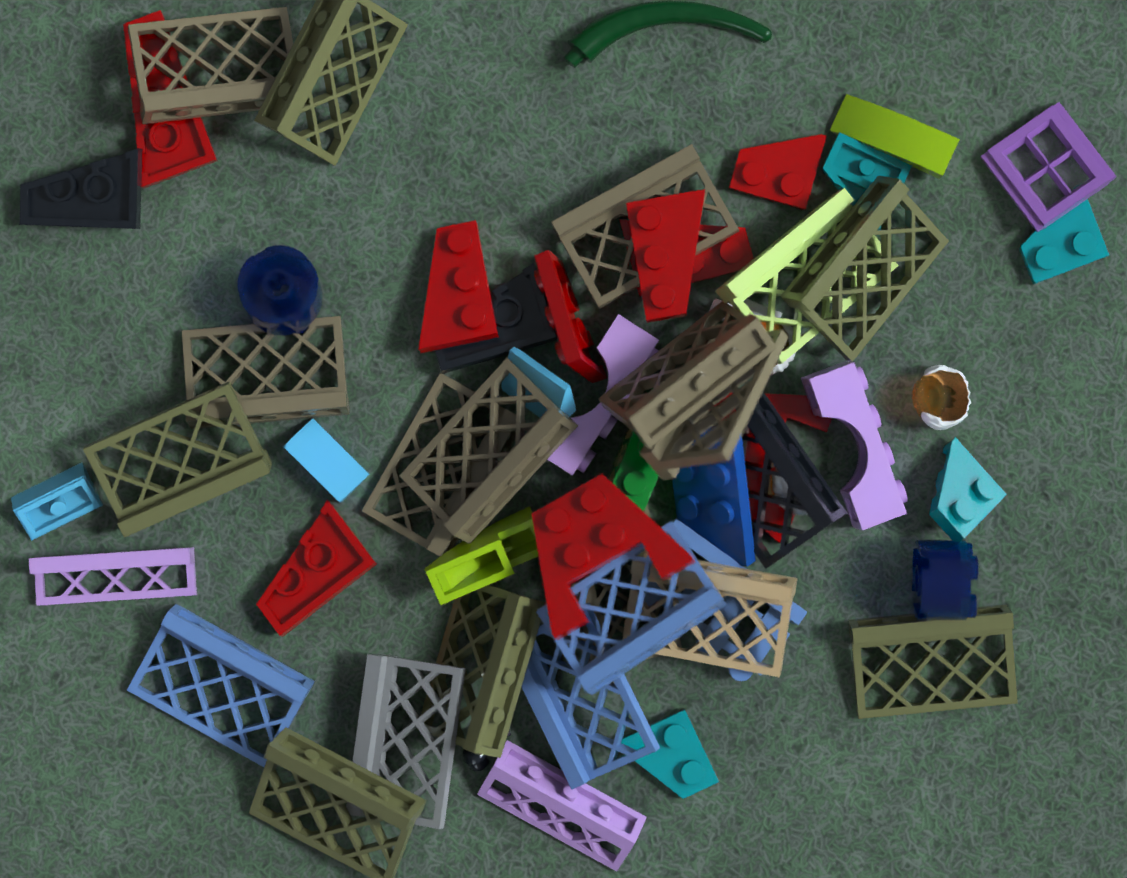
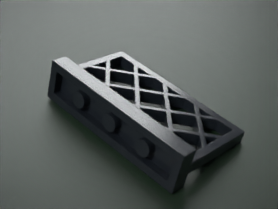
M762 391L743 430L742 442L744 459L746 457L747 441L760 444L765 451L763 465L745 461V468L762 472L760 492L748 490L749 498L759 500L757 518H751L752 526L755 527V531L752 528L754 553L764 568L767 569L843 517L847 512L764 391ZM770 474L783 477L788 485L787 498L768 494ZM767 502L785 506L783 525L764 521ZM793 508L806 511L815 526L807 531L791 528ZM763 529L782 533L780 550L773 555L769 553L762 543ZM790 535L797 537L789 543Z

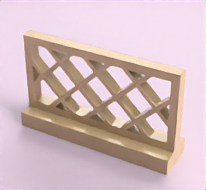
M645 550L638 556L646 558L647 551ZM698 560L721 596L736 597L745 610L730 621H727L719 610L714 616L722 625L720 628L705 637L700 629L695 626L691 631L699 640L698 643L686 649L678 647L673 641L655 654L780 677L792 602L798 578ZM632 561L630 572L632 574L631 584L640 586L645 563ZM651 565L648 581L656 582L661 590L669 591L668 585H670L671 577L665 580L661 579L655 566ZM681 570L678 574L675 593H680L685 588L697 591L704 585L696 573ZM630 589L627 613L635 614L639 591ZM664 596L650 607L644 601L641 616L657 618L652 611L667 601V597ZM673 598L672 605L675 606L679 603L678 599ZM747 600H753L757 602L750 606ZM765 603L782 606L780 621L767 629L754 611ZM749 615L761 631V634L747 644H744L732 626ZM625 619L622 640L630 636L633 619ZM779 629L778 638L776 641L775 638L772 636V633ZM724 631L728 633L739 648L729 656L718 655L709 643V641ZM766 638L775 651L773 665L757 662L748 649ZM703 646L707 652L697 651V649ZM743 654L747 660L739 659L736 657Z

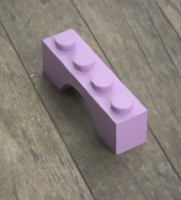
M619 314L596 349L607 368L608 385L606 392L659 351L654 348L659 341L657 338ZM630 394L624 396L622 399L628 398ZM601 403L590 412L571 418L578 425L577 428L547 459L548 461L572 476L576 469L582 473L585 472L596 455V452L590 449L598 435L606 439L618 420Z
M844 361L801 377L813 415L837 419L852 432L858 446L857 468L850 481L840 490L853 528L865 530L907 514L903 504L908 501L907 494L902 482L899 479L895 481L890 466L895 463L888 443H882L877 429L881 427L880 416L876 407L873 404H868L864 390L868 389V382L862 368H856L854 362Z

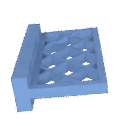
M672 521L661 528L693 556L696 563L683 569V571L696 573L704 585L690 596L675 593L679 572L671 577L669 591L647 587L651 565L654 564L648 553L646 558L638 556L646 550L642 544L601 567L571 587L576 597L580 595L579 604L583 611L589 610L605 614L601 637L579 633V628L567 635L571 636L569 646L564 638L554 639L551 633L547 604L536 611L576 673L578 681L584 690L591 695L727 606V603L715 588ZM630 560L645 563L641 586L619 582L622 566ZM614 572L613 580L603 579ZM596 583L611 586L607 609L585 604L588 589ZM618 587L639 591L635 614L613 610ZM645 593L667 597L664 613L657 618L641 616ZM673 598L682 600L672 607ZM612 615L633 619L630 636L622 641L607 638ZM639 621L649 622L638 630ZM578 638L599 642L596 658L582 667L574 655ZM606 643L615 645L604 652Z
M584 610L589 620V623L586 624L589 630L588 634L601 637L602 628L594 611ZM542 624L539 626L537 636L543 633L551 636L545 625ZM564 636L563 638L567 644H570L571 636ZM535 639L522 689L571 789L577 788L591 779L660 749L624 674L614 680V683L611 682L600 690L597 703L595 704L578 696L581 684L570 664L561 660L562 652L558 645H556L554 656L552 657L541 651ZM580 639L577 640L576 647L583 650L580 660L582 667L588 664L590 654L597 655L599 642L587 639L586 642ZM606 643L604 652L611 648L610 644ZM558 669L576 676L571 693L559 688L555 680ZM608 690L621 695L624 702L622 715L603 707ZM576 705L594 712L589 729L576 723L573 717ZM601 716L619 723L614 740L596 733ZM626 726L639 732L645 744L644 747L636 750L621 743ZM593 741L611 748L607 763L597 766L590 752ZM618 752L625 754L617 758Z
M175 604L166 613L161 623L162 626L127 691L260 766L265 767L267 761L264 758L265 754L263 755L249 746L246 733L266 727L271 743L285 727H290L315 681L180 605ZM167 634L182 641L186 656L166 661L162 643ZM191 647L200 652L193 654ZM157 654L159 663L151 665ZM209 656L217 661L221 675L201 680L195 659ZM188 661L194 683L174 688L168 667ZM226 666L235 672L227 673ZM161 669L167 690L153 693L140 686L147 672ZM239 676L250 679L256 695L236 700L230 679ZM223 681L229 702L209 707L203 686ZM261 686L269 691L262 693ZM196 688L202 709L188 713L180 708L176 693ZM278 695L292 703L286 716L270 719L265 698ZM169 696L171 702L165 700L162 697ZM258 701L264 722L244 727L238 706ZM231 708L237 729L222 732L215 728L211 713ZM204 715L206 722L197 717ZM281 723L277 733L275 734L273 725ZM239 735L241 742L232 736Z

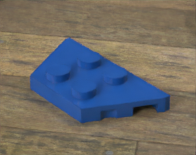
M712 426L711 428H709L702 435H700V437L702 438L716 426ZM741 435L729 461L681 467L676 478L672 479L677 519L730 556L738 564L748 567L756 561ZM723 438L708 449L718 448Z

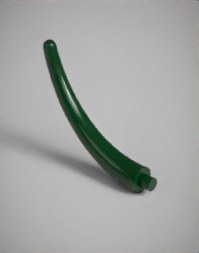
M653 1L618 9L591 22L584 27L581 33L574 35L568 40L572 49L563 58L573 68H576L583 59L591 63L602 51L617 40L636 31L664 24L694 23L711 25L744 34L763 43L770 41L772 32L768 27L746 16L717 6L689 1Z

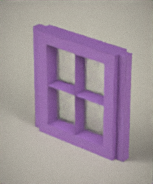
M1060 102L1040 113L981 155L982 161L1037 233L1103 189L1116 178L1114 172Z

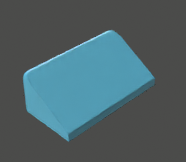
M513 347L509 351L508 359L562 412L570 417L576 411L569 384L520 349ZM509 373L502 381V390L511 397L517 396V379ZM526 389V395H532V394ZM540 402L525 403V407L539 418L547 411Z
M313 418L283 446L340 503L370 475Z
M79 463L11 497L13 511L31 541L103 506L83 463Z

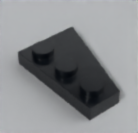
M134 149L118 156L95 161L79 168L21 184L19 225L140 229L142 149Z
M534 262L508 283H503L492 291L491 298L499 335L498 338L435 350L442 374L509 355V351L513 347L522 351L557 340L555 331L550 326L544 308L547 304L544 294L540 291L534 277V271L536 270Z

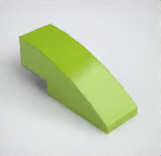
M848 94L845 95L829 130L835 134L839 132L938 179L944 175L960 140L910 117Z
M530 506L484 528L470 544L462 541L424 568L440 605L515 573L512 567L539 556Z

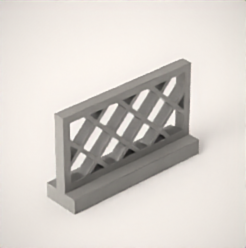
M367 654L353 762L382 778L384 774L386 780L400 787L402 786L397 779L412 768L423 784L413 794L420 797L428 791L435 802L433 818L422 817L420 814L414 825L444 829L466 668L399 658L398 656L385 654ZM398 666L410 668L418 680V683L405 693L402 692L396 683ZM421 670L431 672L427 676H424ZM440 673L453 675L451 692L440 700L429 682ZM423 688L434 706L419 717L408 699ZM402 705L413 722L398 734L391 723L392 712ZM439 711L446 721L445 733L435 740L424 722ZM418 728L429 745L414 757L402 739ZM397 745L407 763L392 773L385 762L386 753L393 746ZM433 751L441 765L440 772L429 780L418 762ZM436 783H438L437 790H436V788L434 787V785H435ZM347 802L346 808L350 815L365 816L361 808Z

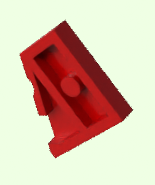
M819 134L740 149L729 189L805 211L827 136Z

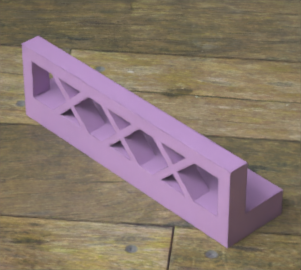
M194 547L29 558V573L35 575L36 606L197 595ZM186 564L187 588L172 589L159 578L169 565ZM151 566H162L156 574L148 568ZM140 567L151 577L150 581L141 591H131L120 581L129 568ZM123 568L116 577L107 570ZM90 570H100L112 580L101 593L92 594L80 583ZM82 571L76 579L68 572ZM60 572L72 583L61 596H45L44 573ZM155 581L162 588H164L158 590H148L155 583ZM115 584L124 591L108 593ZM75 587L84 593L81 595H69Z
M508 740L505 742L501 758L496 759L477 793L482 798L616 872L634 846L647 818L586 783L571 789L561 769ZM496 779L510 787L512 793L505 794L491 785ZM537 802L545 806L548 813L535 811L529 803ZM572 821L579 825L583 832H573L566 827L564 822ZM608 841L619 847L620 850L615 855L602 848L599 842Z

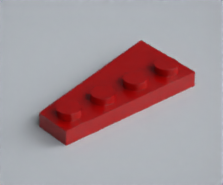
M161 10L123 24L128 73L132 91V109L137 136L136 145L137 149H142L141 188L143 189L218 161L202 117L142 124L141 104L128 25L165 21ZM155 34L138 35L140 47L153 57L157 55L166 43ZM171 46L160 62L178 74L183 66L177 50ZM143 59L144 70L149 63ZM154 67L146 77L148 92L166 90L173 80ZM185 74V75L183 76V78L188 81V79H187V77H186V74ZM177 84L174 89H179L183 87Z

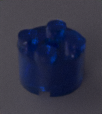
M284 245L267 247L264 251L255 256L252 255L246 260L238 276L237 288L239 297L249 319L259 329L274 335L302 333L315 320L321 309L323 291L317 272L309 259L295 248ZM282 285L287 287V292H282L280 296L274 295L273 290L280 291Z
M916 540L917 548L913 549L912 591H915L916 596H920L921 599L920 603H913L916 620L942 621L976 618L977 598L976 594H971V580L978 579L979 566L977 555H973L972 543H967L966 540L960 542L952 540Z

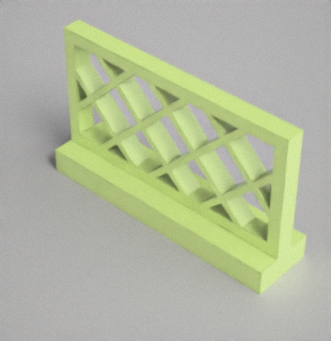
M845 188L829 196L715 290L724 303L730 302L735 309L746 316L752 313V311L745 304V299L753 293L769 295L767 316L755 315L760 322L766 323L765 330L767 332L773 331L774 324L793 326L792 343L781 352L777 360L778 364L786 361L819 333L810 322L802 321V313L796 308L794 320L775 317L776 296H781L785 291L777 289L778 272L784 268L798 270L799 274L806 265L807 248L812 244L822 245L826 239L819 238L826 232H828L829 237L836 228L837 223L853 207L851 203L854 199ZM873 235L867 242V252H872L877 257H881V242ZM797 256H799V263H798V264H796V263H790V262L793 261ZM891 262V272L899 266L896 262ZM852 265V271L845 270L842 273L843 277L851 278V288L857 287V265ZM881 269L875 274L867 273V286H875L881 281ZM770 280L769 288L761 287ZM857 293L842 298V313L857 301ZM824 296L820 301L822 302L821 318H832V310L830 311L832 297ZM801 327L809 328L801 335Z

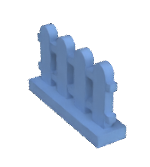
M678 519L673 520V524L690 550L704 561L745 568ZM648 581L647 587L661 590L656 582ZM685 588L681 594L690 596L696 590ZM645 593L644 601L650 607L664 596ZM723 597L727 606L720 611L727 621H730L745 610L736 597ZM747 600L750 606H752L755 602L753 600ZM792 602L789 622L799 625L807 611ZM765 603L769 608L764 615L757 610L754 611L767 629L780 621L782 606ZM715 616L708 625L703 622L697 625L705 637L722 626ZM741 620L738 621L737 623H735V624L732 626V628H733L734 630L736 629V627L738 626V624L741 622ZM757 626L753 629V631L746 639L744 644H747L749 641H751L752 639L761 634V631L758 629ZM779 629L772 633L775 640L778 638ZM726 631L709 641L717 654L721 648L729 654L739 649L728 640L730 636ZM764 638L748 650L756 661L761 663L771 649V645ZM703 646L697 649V651L707 652ZM743 654L736 657L739 659L747 660ZM728 668L730 676L737 681L748 680L753 672Z

